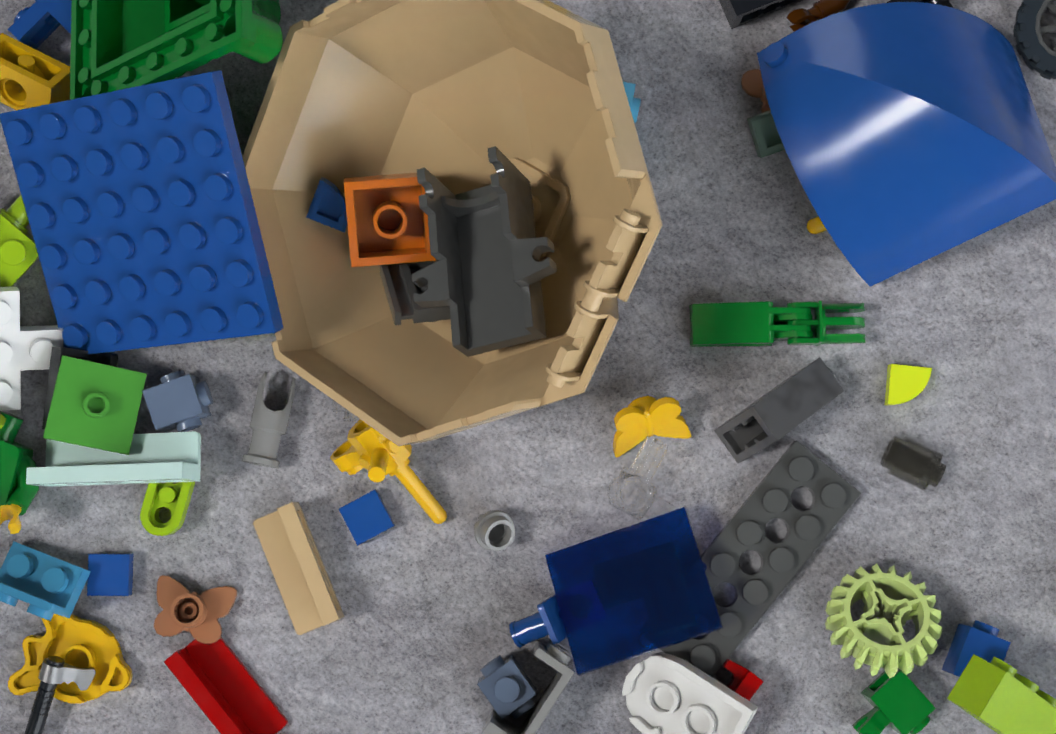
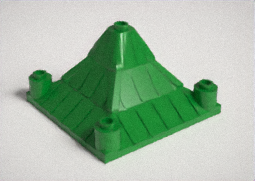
M71 0L70 100L175 79L187 71L199 68L209 63L212 59H218L232 51L260 64L268 63L279 54L283 45L282 30L279 26L281 19L279 0Z

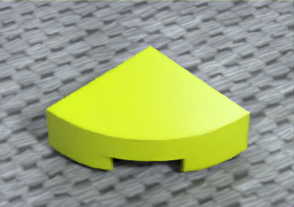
M889 364L887 367L884 405L902 404L918 396L926 387L932 368Z

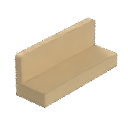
M291 502L277 508V511L254 520V528L296 633L302 635L345 617L299 502Z

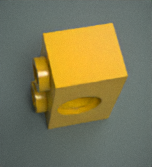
M4 33L0 34L1 103L15 110H21L70 100V66Z

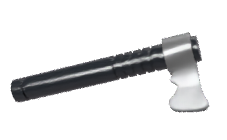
M48 656V658H45L38 676L41 680L40 686L38 687L24 734L43 733L57 684H62L63 682L69 684L74 681L81 691L87 690L95 677V669L70 665L58 656Z

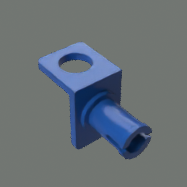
M588 580L550 596L537 605L539 612L519 621L511 622L509 629L514 643L519 648L548 635L555 645L571 633L605 620L608 617L606 607L603 606L595 582ZM584 594L592 600L594 607L590 616L583 618L573 612L571 602L574 596Z

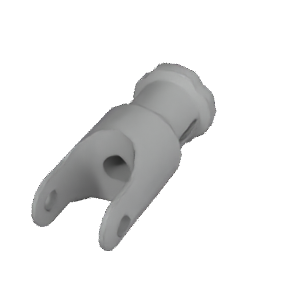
M265 372L258 386L249 426L253 429L248 454L243 455L242 461L264 467L279 468L280 462L276 460L281 436L287 432L296 384L295 378H292L286 405L281 411H272L264 405L262 397L267 372Z

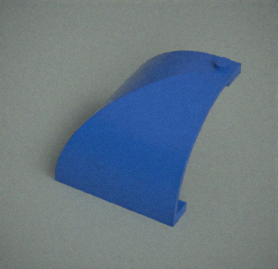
M922 2L873 4L832 14L812 22L757 53L771 114L794 171L828 233L848 262L870 287L1056 199V166L1014 48L1002 33L975 15L952 7Z

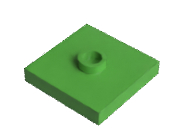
M62 355L43 438L129 455L147 373Z

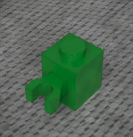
M899 668L896 675L890 679L884 671L861 692L874 708L859 718L852 727L859 734H880L889 724L899 734H916L929 723L930 717L928 715L936 708Z

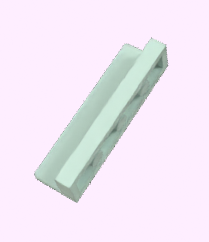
M196 431L133 434L129 455L47 439L45 467H28L26 471V484L44 487L200 482L201 434Z

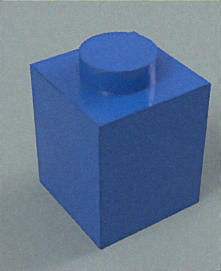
M975 620L973 627L958 624L942 670L960 677L973 654L989 663L993 657L1004 661L1011 642L997 637L999 629Z

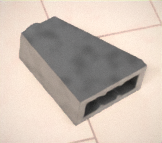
M819 357L714 431L738 464L780 440L844 392V390L836 380L834 373Z

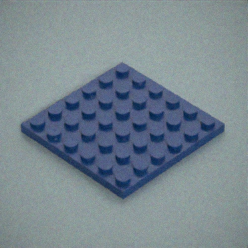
M222 70L0 114V121L58 328H63L62 338L64 347L88 351V354L270 334L284 328Z

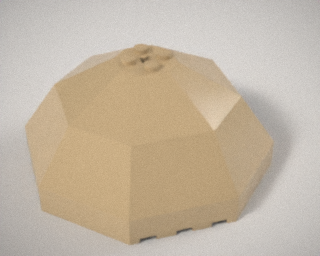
M338 0L323 8L324 13L309 21L301 20L290 26L242 156L284 326L282 330L275 333L276 341L271 342L275 359L397 446L432 441L585 393L619 320L617 298L627 302L663 225L609 31L549 0ZM496 146L530 181L536 238L548 237L554 243L555 252H545L539 258V262L550 257L557 267V272L541 279L547 337L467 357L453 347L450 319L413 323V319L401 320V325H395L380 276V265L351 267L348 226L344 233L306 218L321 177L328 179L336 185L345 197L344 178L417 173V169L425 167L456 195L491 185L490 175L495 174L496 169L489 162L488 148Z

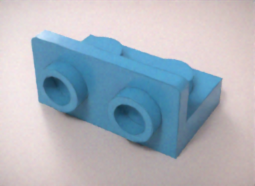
M13 541L0 569V601L12 606H16L18 600L29 603L30 605L26 612L51 621L54 614L70 618L91 571Z

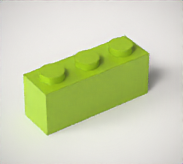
M973 654L947 697L948 700L997 734H1056L1055 698L1039 690L1037 684L1018 674L1014 667L1001 659L993 657L989 663Z

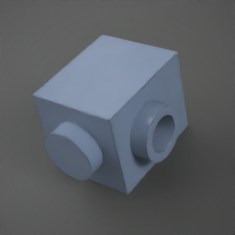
M184 371L167 374L160 378L162 384L142 391L155 430L167 432L177 428L178 432H187L202 426L201 419L211 416L208 405L213 404V398L206 381L200 382L199 377L191 374L185 375Z
M513 654L505 660L499 655L480 669L483 676L479 678L477 685L501 719H504L509 714L516 719L534 705L531 698L537 695V688Z

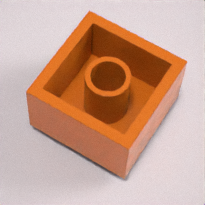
M417 173L344 178L351 267L436 261V258L430 252L428 215L419 206V196L426 194L424 187L418 183Z

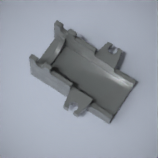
M496 146L488 148L489 162L496 169V173L490 175L491 185L454 195L425 167L417 169L418 183L424 187L426 194L419 196V206L428 215L430 252L438 261L412 274V282L418 287L423 288L424 285L428 284V288L424 293H413L414 302L421 307L449 306L453 347L467 357L546 338L541 279L557 272L556 263L550 257L539 262V258L543 253H553L555 249L554 243L548 237L536 238L530 181Z

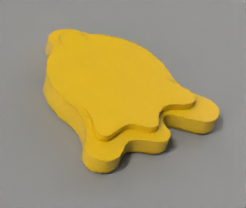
M73 613L70 618L54 614L51 621L42 618L46 628L44 636L29 635L23 640L22 648L25 664L21 669L12 674L8 680V688L14 695L38 691L41 681L38 676L43 660L48 658V656L61 657L65 663L76 667L94 668L96 674L87 690L81 691L74 681L69 684L65 682L57 684L54 698L75 704L97 699L109 691H121L127 688L132 681L133 673L131 667L124 661L118 640L106 626L94 620L77 617Z

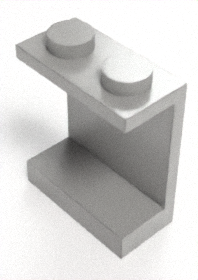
M538 640L534 646V656L557 670V673L521 728L505 718L501 719L492 710L483 724L481 734H535L575 673L573 663L570 662L572 658L570 656L571 653L559 644L554 645L551 640H549L547 645Z

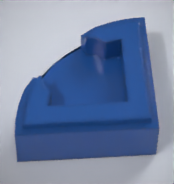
M321 177L306 218L345 233L348 226L345 197L336 185L328 179Z

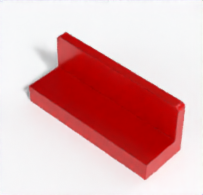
M222 637L212 644H204L194 639L185 648L177 650L164 661L220 734H276L287 725L288 720Z

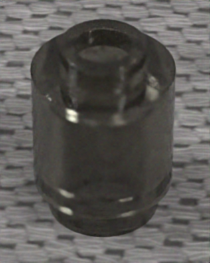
M894 435L880 461V465L888 469V474L923 491L929 485L936 487L946 469V465L941 463L942 453L906 436L901 439Z

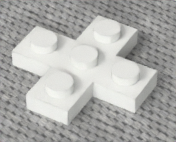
M0 287V411L21 410V371L49 369L52 347H63V328H58V325L20 326V290L18 287Z

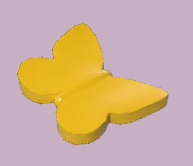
M643 396L633 400L628 407L617 412L614 417L617 431L613 439L615 457H620L642 442L647 436L691 438L689 427L683 416L680 415L682 411L679 401L672 397H663L657 400L651 396Z

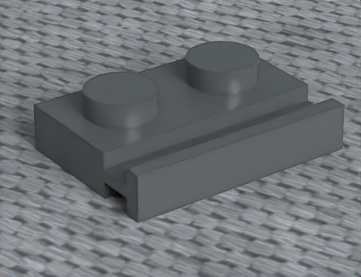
M437 259L436 261L380 265V276L395 325H401V320L413 319V323L450 319L449 306L421 307L414 302L413 293H424L428 288V284L424 285L423 288L418 287L412 282V274L437 262Z

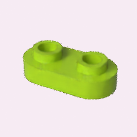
M195 482L148 483L140 511V520L145 530L156 536H168L176 533L185 521ZM164 507L168 508L171 512V518L166 523L159 519V512Z

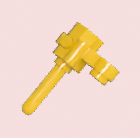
M360 419L349 430L347 441L341 444L330 457L341 472H347L349 475H354L365 468L368 470L369 479L373 482L383 481L387 474L390 476L395 475L434 523L442 524L446 521L447 513L408 465L410 462L408 457L411 455L412 446H397Z

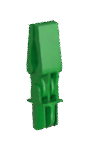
M822 300L818 302L787 303V307H774L773 302L770 301L689 305L691 322L690 346L766 347L772 346L774 341L786 340L788 345L819 346L820 344L865 343V334H826V330L864 328L865 318L826 317L825 313H858L865 311L864 303H822ZM811 310H815V320H812ZM787 323V325H774V324ZM813 327H815V338H813V332H811Z

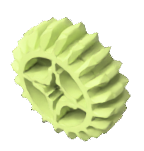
M876 563L871 567L870 573L860 566L859 569H856L854 577L846 574L842 578L840 586L836 585L830 595L831 600L827 602L825 609L826 614L829 615L825 622L826 630L833 631L830 637L831 645H843L840 651L841 659L848 658L851 655L856 658L854 662L855 670L860 669L863 663L869 665L872 677L878 674L880 668H884L890 679L896 675L898 668L907 675L912 672L914 664L919 667L923 666L928 659L927 655L934 654L938 646L936 640L942 634V626L938 625L942 618L941 610L933 608L936 603V595H923L926 589L925 582L916 585L911 583V571L904 574L903 577L896 575L895 565L889 567L887 573H883ZM862 599L864 613L861 614L859 620L853 621L850 607L856 601ZM912 619L915 625V637L906 642L902 636L904 633L903 626H905L906 621Z

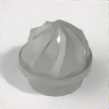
M490 510L485 514H480L478 521L474 524V536L477 543L482 548L491 551H501L509 547L515 537L512 518L501 510Z

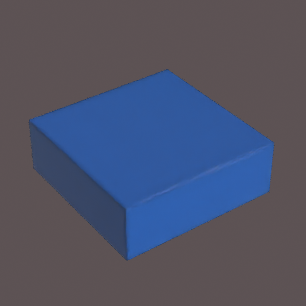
M376 489L339 508L357 546L395 526Z
M88 554V571L91 572L87 579V596H131L134 554Z

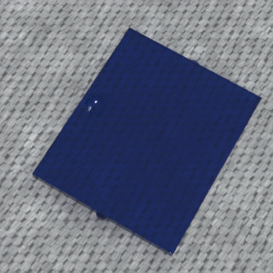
M685 507L545 555L560 609L559 617L563 620L574 665L579 676L723 629L706 574L707 565L702 561Z

